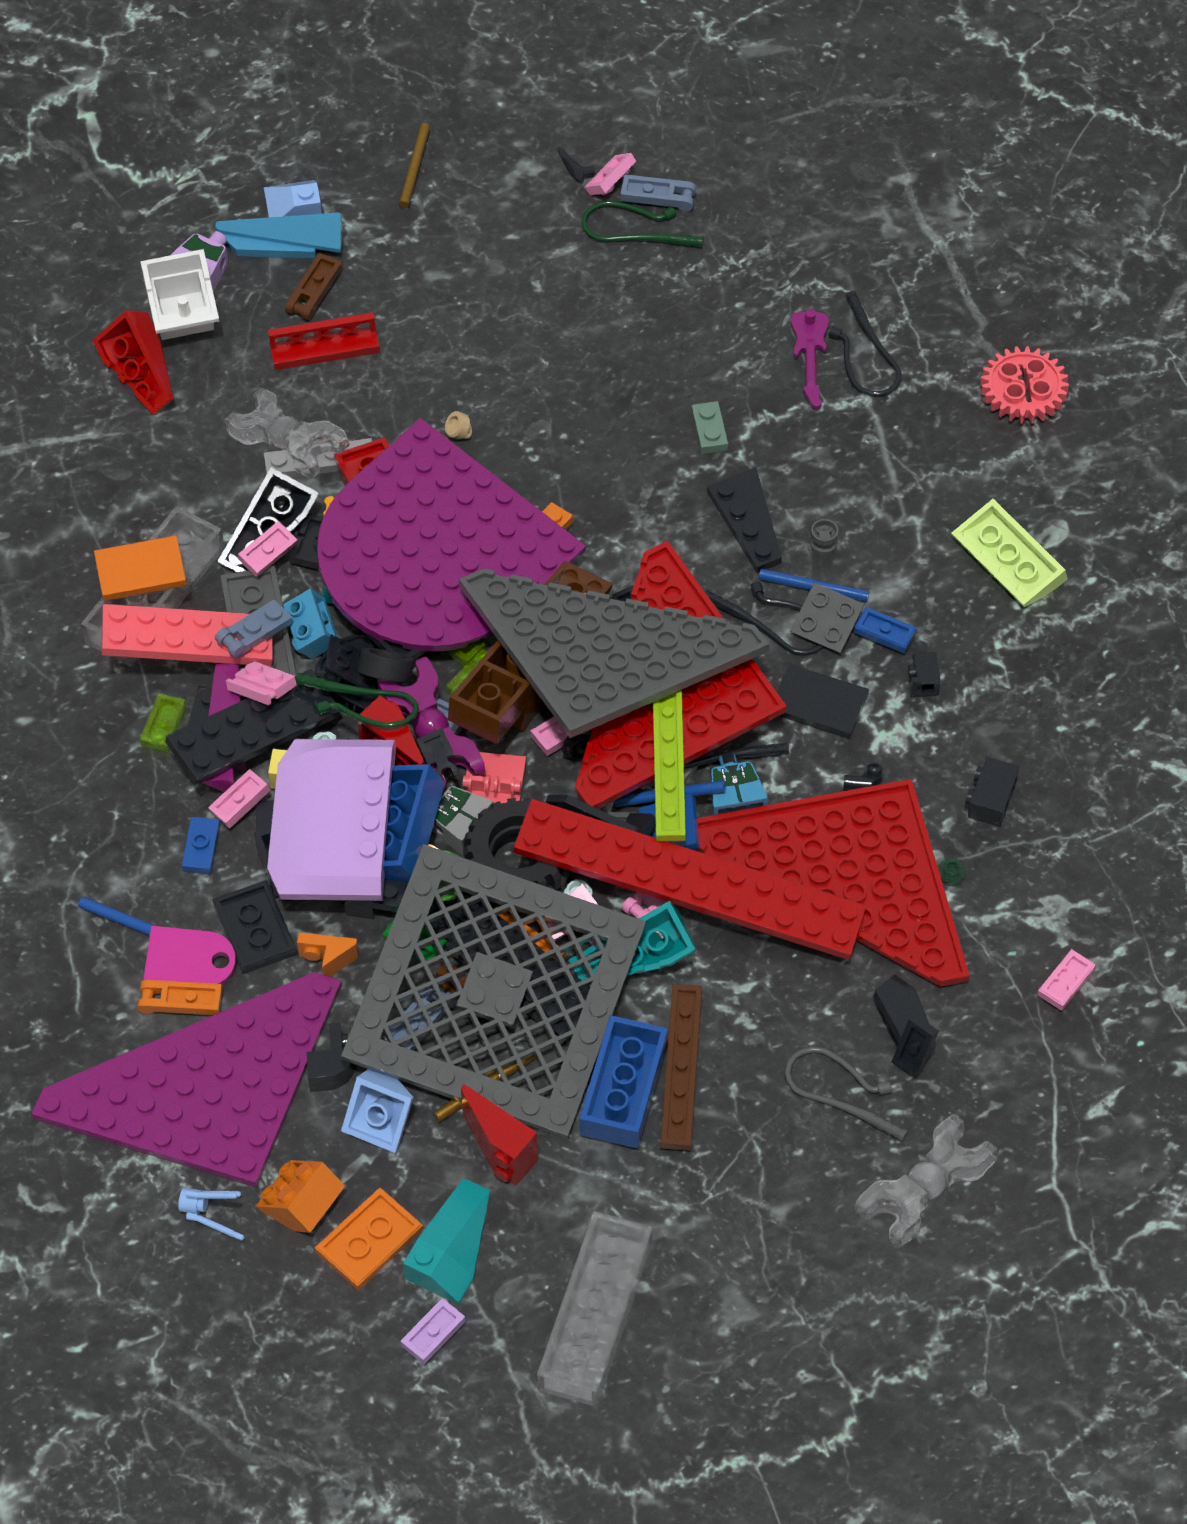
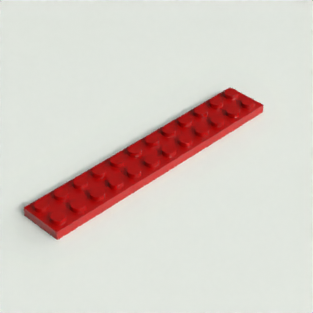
M531 799L513 849V853L666 902L670 901L672 904L847 960L850 959L866 909L864 904L673 843L656 841L654 837L535 799Z

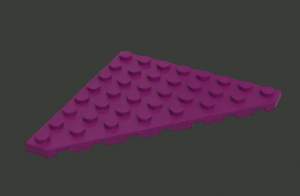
M315 972L45 1087L31 1113L32 1118L36 1121L257 1188L307 1070L306 1052L315 1051L341 990L342 982L339 979Z

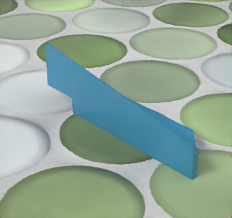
M338 212L217 221L215 226L216 231L226 237V243L236 256L316 258V249L341 252L343 227L342 217Z

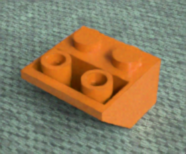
M290 1160L280 1168L279 1176L273 1184L269 1185L262 1192L261 1199L255 1207L293 1231L311 1233L345 1185L323 1162Z

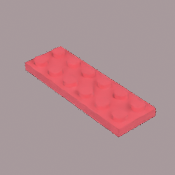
M103 604L101 655L244 665L255 661L271 666L272 636L243 655L234 658L228 652V648L225 645L221 646L215 640V635L220 629L232 626L249 614Z

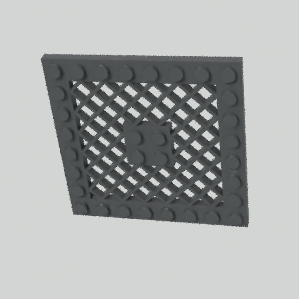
M423 844L343 1049L341 1060L462 1102L461 1087L465 1084L523 1124L568 1139L599 1054L609 1017L613 1015L646 921ZM440 884L446 885L445 887L439 889ZM454 891L459 903L446 908L441 896ZM461 891L475 896L465 900ZM435 900L440 911L429 915ZM482 901L487 912L474 918L468 906ZM489 901L501 904L502 906L492 909ZM463 909L468 921L455 926L450 914ZM516 910L529 914V916L520 919ZM510 911L515 922L501 927L496 916ZM444 917L449 929L435 934L430 923ZM491 919L496 930L483 936L477 924ZM537 920L543 932L529 937L524 926ZM544 920L558 925L548 929ZM425 926L430 937L418 942ZM472 927L477 939L463 944L459 932ZM519 929L524 940L510 945L505 934ZM565 930L570 942L557 947L552 935ZM572 930L586 935L576 939ZM453 935L458 947L444 952L439 941ZM500 937L505 948L492 954L486 942ZM546 938L552 950L538 955L533 944ZM600 939H601V940H604V941H607L606 946H605V949H604V947H603V945H602ZM593 940L598 952L585 957L580 945ZM434 944L439 955L425 960L420 949ZM481 945L485 954L476 952L472 962L467 951ZM528 947L533 958L519 963L514 952ZM574 948L580 960L566 965L561 953ZM415 952L420 964L408 968ZM462 953L467 965L453 970L448 959ZM509 955L513 964L499 959ZM555 956L561 968L547 973L542 962ZM601 958L594 974L589 963ZM443 962L448 973L434 979L429 967ZM537 965L542 976L530 981L533 971L527 968ZM583 966L589 978L575 983L570 971ZM424 970L429 982L415 987L410 976ZM469 972L462 989L457 977ZM565 975L570 986L557 992L551 980ZM405 979L410 990L398 995ZM452 980L457 992L443 997L438 985ZM546 983L551 995L538 1000L532 988ZM591 985L585 1001L579 990ZM432 988L438 1000L424 1006L419 994ZM527 991L532 1003L521 1007ZM574 993L579 1005L566 1010L560 998ZM414 997L419 1008L405 1014L400 1002ZM459 999L456 1009L462 1010V1012L452 1016L447 1004ZM555 1001L560 1013L547 1018L542 1006ZM393 1006H395L400 1017L388 1022ZM442 1007L447 1018L433 1024L428 1012ZM536 1009L541 1021L528 1027L522 1015ZM581 1011L575 1028L569 1016ZM422 1015L428 1027L414 1032L409 1020ZM476 1016L490 1020V1022L480 1025ZM470 1017L475 1028L461 1034L456 1022ZM517 1018L522 1030L508 1035L505 1026L513 1028ZM564 1019L569 1031L556 1037L551 1024ZM403 1023L408 1036L395 1041L389 1029ZM451 1025L456 1037L442 1042L437 1030ZM498 1026L503 1038L490 1044L484 1032ZM545 1027L550 1040L537 1045L531 1033ZM383 1032L385 1033L388 1042L381 1039ZM431 1033L437 1045L423 1051L418 1039ZM479 1035L484 1047L470 1052L465 1040ZM526 1036L531 1048L518 1054L512 1042ZM572 1038L565 1055L560 1043ZM412 1042L416 1051L404 1048L402 1046ZM459 1043L465 1055L451 1061L446 1049ZM507 1045L512 1057L498 1062L493 1050ZM554 1046L559 1058L546 1064L541 1051ZM440 1052L444 1061L430 1056ZM488 1053L493 1065L479 1071L474 1059ZM535 1054L540 1067L527 1072L521 1060ZM469 1062L473 1071L458 1066ZM516 1063L521 1075L508 1081L502 1069ZM562 1065L555 1082L550 1070ZM497 1072L501 1081L487 1077V1075ZM544 1073L550 1085L536 1091L531 1078ZM525 1081L529 1091L515 1087V1085ZM552 1092L550 1099L543 1096Z

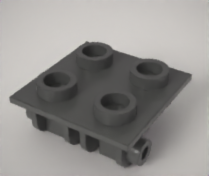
M814 583L790 632L841 653L854 625H856L861 616L860 613L865 604Z

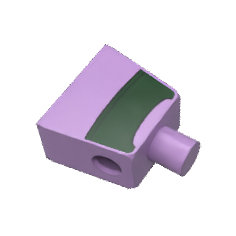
M215 231L209 239L200 234H193L171 255L204 249L214 292L228 265L227 249L224 246L227 239L218 231Z

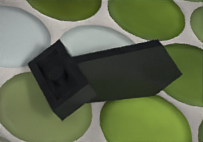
M548 795L545 801L547 804L650 836L656 825V818L653 814L629 813L626 821H623L569 795Z
M894 974L875 990L873 997L899 1043L892 1062L916 1078L922 1073L928 1056L935 1050V1040L939 1030L928 1023L916 989Z

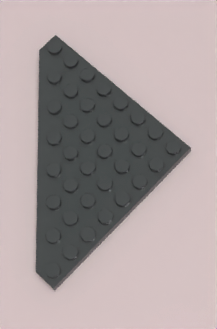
M481 569L459 579L461 590L569 738L769 652L768 641L757 627L752 624L743 623L742 626L729 624L727 619L704 615L703 618L688 615V611L666 606L664 610L649 607L647 602L626 599L625 602L610 599L608 594L589 590L587 594L572 591L570 586L549 582L548 586L533 583L532 578L512 574L510 578L495 575V571L489 569Z

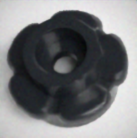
M582 734L572 738L568 736L563 742L564 748L562 753L566 758L570 757L573 760H581L584 757L588 742Z

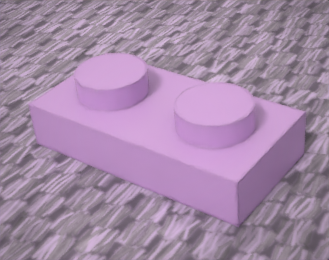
M442 1298L400 1341L401 1347L424 1365L466 1322L465 1316Z

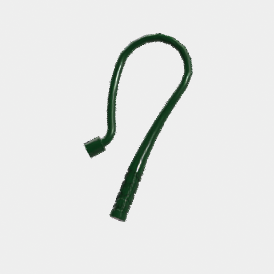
M606 200L588 207L582 216L583 230L589 237L597 241L638 240L703 247L704 237L667 233L599 236L593 233L587 225L588 215L599 207L614 206L625 208L653 220L665 219L666 221L676 216V211L673 207L662 211L661 215H656L631 204Z
M297 673L295 678L296 684L320 688L325 691L401 697L408 700L413 706V711L408 717L396 722H381L353 712L340 703H328L327 701L315 704L318 715L329 712L331 708H336L363 723L381 728H396L408 724L418 714L419 704L408 693L356 687Z

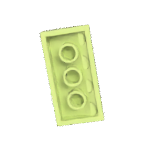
M994 499L990 500L951 533L1023 607L1038 601L1068 580L1066 570Z

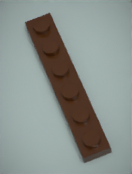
M672 984L660 1149L691 1150L702 986Z

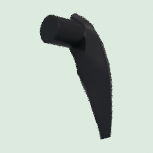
M560 147L558 148L569 172L576 179L582 181L584 177L595 175L593 165L581 167L566 151Z

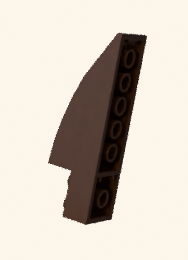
M564 561L544 584L548 586L549 582L570 586L572 591L586 594L588 590L609 594L613 583L567 561ZM497 640L449 697L448 721L497 744L511 726L524 731L544 702L499 640Z

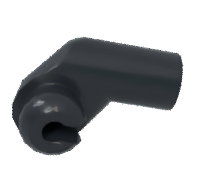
M878 763L869 764L867 772L861 777L845 775L843 789L853 790L877 785L883 778L882 766Z

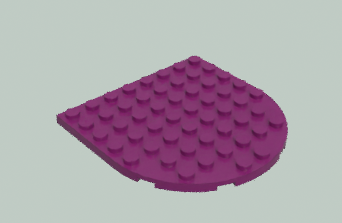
M419 418L356 475L333 499L320 526L317 560L322 583L331 595L332 602L360 630L380 641L388 640L401 644L405 649L446 651L467 647V643L481 638L487 639L494 635L459 587L460 578L481 569H489L495 571V575L510 578L512 574L532 578L533 583L544 585L564 561L573 564L585 552L586 545L427 422Z

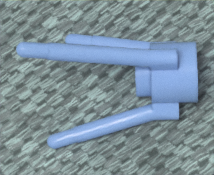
M182 1189L178 1205L180 1212L187 1213L186 1220L200 1222L241 1241L244 1240V1235L199 1215L200 1212L206 1211L208 1199H236L241 1196L240 1191Z

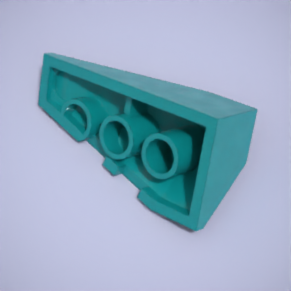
M670 901L639 918L646 921L627 976L672 966L697 951L685 921L679 910ZM601 940V943L605 949L607 941ZM594 944L584 950L583 953L587 957L598 952V949ZM575 955L569 959V962L571 964L580 959L578 955ZM601 958L589 963L594 974ZM583 966L574 970L576 976L582 981L589 978Z
M465 1178L462 1179L419 1236L405 1259L403 1268L406 1280L455 1304H460L474 1280L490 1190Z

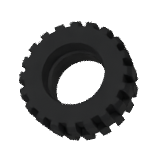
M516 798L507 799L506 803L502 804L498 801L491 804L490 810L485 808L478 813V820H472L468 826L469 832L465 834V859L564 893L567 884L573 878L574 873L572 871L541 861L526 868H511L501 864L493 857L499 848L517 840L531 802L530 798H524L523 801H516Z

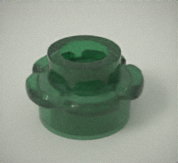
M953 858L940 862L939 873L942 882L948 886H955L965 878L966 868L963 867V863L960 860Z

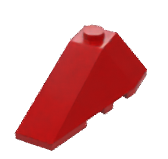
M126 310L92 341L103 363L108 368H112L119 375L118 379L122 383L127 384L134 391V395L152 414L156 415L174 400L159 334H156L155 326L148 312Z

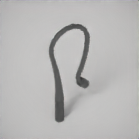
M812 1046L803 1048L792 1054L786 1063L784 1074L787 1084L793 1092L802 1097L844 1110L887 1134L898 1138L902 1142L906 1139L908 1135L906 1129H902V1127L891 1123L885 1118L883 1119L879 1115L877 1116L875 1113L798 1088L792 1080L791 1069L795 1060L800 1056L808 1053H821L847 1069L863 1088L869 1092L879 1093V1095L891 1093L889 1081L877 1083V1086L869 1085L863 1076L846 1060L823 1047Z

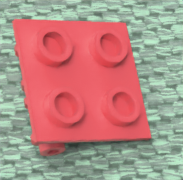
M479 752L485 764V774L473 776V773L467 770L466 776L463 777L464 790L490 799L493 803L498 801L501 804L506 803L507 799L516 798V801H520L526 756Z

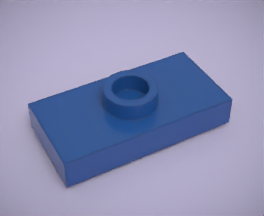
M868 607L864 609L854 627V633L904 654L917 632V627Z
M191 817L182 871L211 874L220 830V819Z

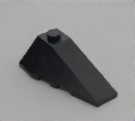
M271 467L220 556L218 563L234 572L247 571L248 569L237 559L238 554L278 521L291 532L307 517L319 496V492Z

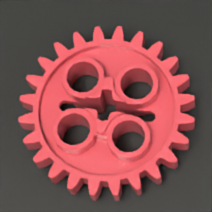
M1026 346L1024 352H1021L1018 347H1015L1014 353L1005 349L1004 357L998 353L995 354V361L988 360V366L983 368L980 385L982 386L981 395H985V403H991V411L1000 409L999 417L1007 413L1009 414V421L1019 417L1020 423H1023L1025 418H1029L1030 422L1034 423L1036 416L1044 421L1046 413L1054 416L1055 409L1060 410L1062 402L1066 401L1069 384L1067 383L1068 375L1064 374L1065 367L1058 366V359L1050 361L1049 352L1041 356L1039 348L1034 353L1030 352L1029 346ZM1020 367L1023 368L1024 381L1021 380L1022 371L1020 370ZM1025 389L1028 390L1027 398L1029 402L1026 401Z

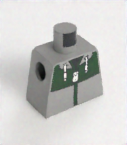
M455 786L449 787L440 799L432 832L459 854L464 855L465 834L469 832L468 826L472 820H478V813L483 809L490 810L493 801Z

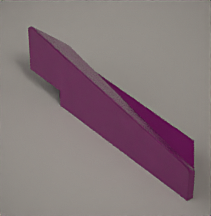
M223 663L215 665L208 716L242 701V696L229 691L226 684L227 679H235V674L239 672L238 664ZM243 762L202 783L225 792L235 783L234 770L246 769V763Z

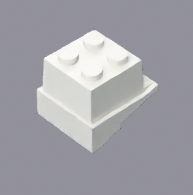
M204 249L140 261L156 334H161L162 340L214 330V322H219V316Z

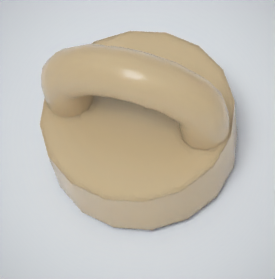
M459 411L452 412L445 423L446 434L454 439H469L472 435V427L468 415Z

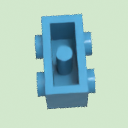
M308 589L283 604V606L293 617L292 623L288 627L293 634L292 644L298 653H303L309 658L314 659L328 650L330 635L332 634L337 637L325 598L312 589Z

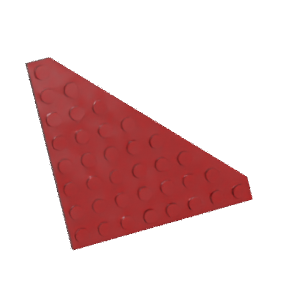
M668 540L643 553L639 573L631 594L632 600L647 602L649 607L662 610L665 609V606L688 611V615L703 618L704 615L723 618ZM753 659L682 689L684 764L786 712V704ZM653 702L592 728L582 760L581 770L575 784V792L582 802L599 809L655 780Z
M912 779L697 818L700 848L693 849L694 851L864 904L866 909L856 937L857 941L940 987L969 981L970 975Z

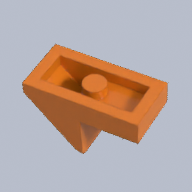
M299 932L297 940L299 957H304L311 961L322 959L323 975L331 977L358 959V942L355 938Z

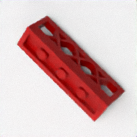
M374 312L268 330L275 370L380 353ZM369 323V327H356L359 324ZM341 328L339 332H329L332 329ZM306 333H315L313 336L304 337ZM288 337L286 341L275 342V338Z

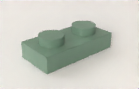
M718 401L692 405L691 412L701 454L728 450V441Z

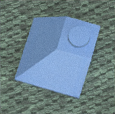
M315 180L264 187L269 217L322 214L318 186Z
M367 1069L357 1076L341 1131L396 1153L414 1097L397 1079Z

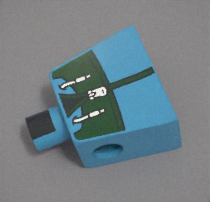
M734 753L721 755L719 757L720 766L711 769V782L724 780L726 792L712 793V815L766 806L768 801L767 794L752 763H737Z

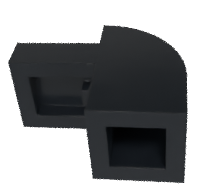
M384 879L383 901L345 900V915L374 920L377 909L397 912L405 893L407 882Z
M329 1023L330 1050L306 1052L310 1092L330 1091L340 1088L352 1078L355 1072V1064L341 1060V1055L348 1039V1033L342 1034L341 1023Z

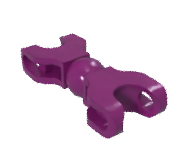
M422 657L415 661L418 680L412 686L402 687L394 681L377 679L379 690L400 691L408 693L415 698L419 704L418 714L411 723L414 733L418 738L443 728L454 753L453 756L447 758L448 761L454 765L464 766L470 773H473V776L485 774V764L475 743L466 737L455 735L449 726L448 718L437 708L436 699L439 694L438 675L427 657ZM382 696L387 701H394L400 707L405 717H408L413 711L412 704L405 698ZM435 764L431 765V767L434 770H436ZM443 769V770L441 771V774H442V776H443V778H444V781H445V785H444L442 794L445 793L446 790H447V788H446V779H445V777H444V772H445L446 769Z

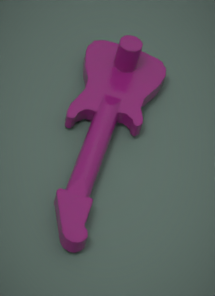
M807 309L806 312H796L791 316V327L797 338L794 347V358L797 359L801 352H805L806 386L803 387V393L811 408L819 410L822 407V401L819 399V387L816 383V349L822 350L823 353L827 351L824 336L828 330L829 318L824 313L816 312L814 309Z

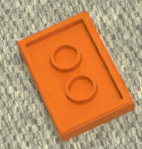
M177 535L94 551L104 601L187 586Z
M379 1188L315 1247V1252L359 1291L423 1231V1225L383 1189Z

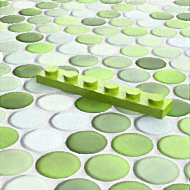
M679 690L653 702L656 841H686L682 690Z

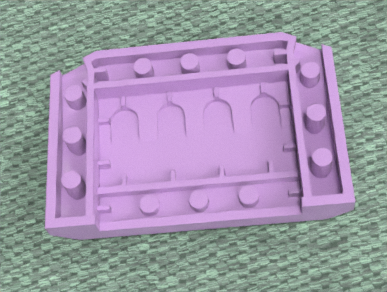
M295 739L277 768L267 865L268 872L280 899L383 901L385 879L383 868L391 777L395 766V740Z

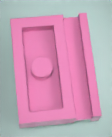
M255 661L247 664L245 668L237 672L235 679L226 680L229 691L266 705L271 704L272 698L278 699L297 686L294 675Z

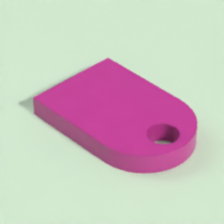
M151 926L143 980L222 984L223 986L232 977L236 967L235 951L232 944L224 936L210 931ZM224 956L229 960V964L224 968H216L212 964L213 960L216 957Z

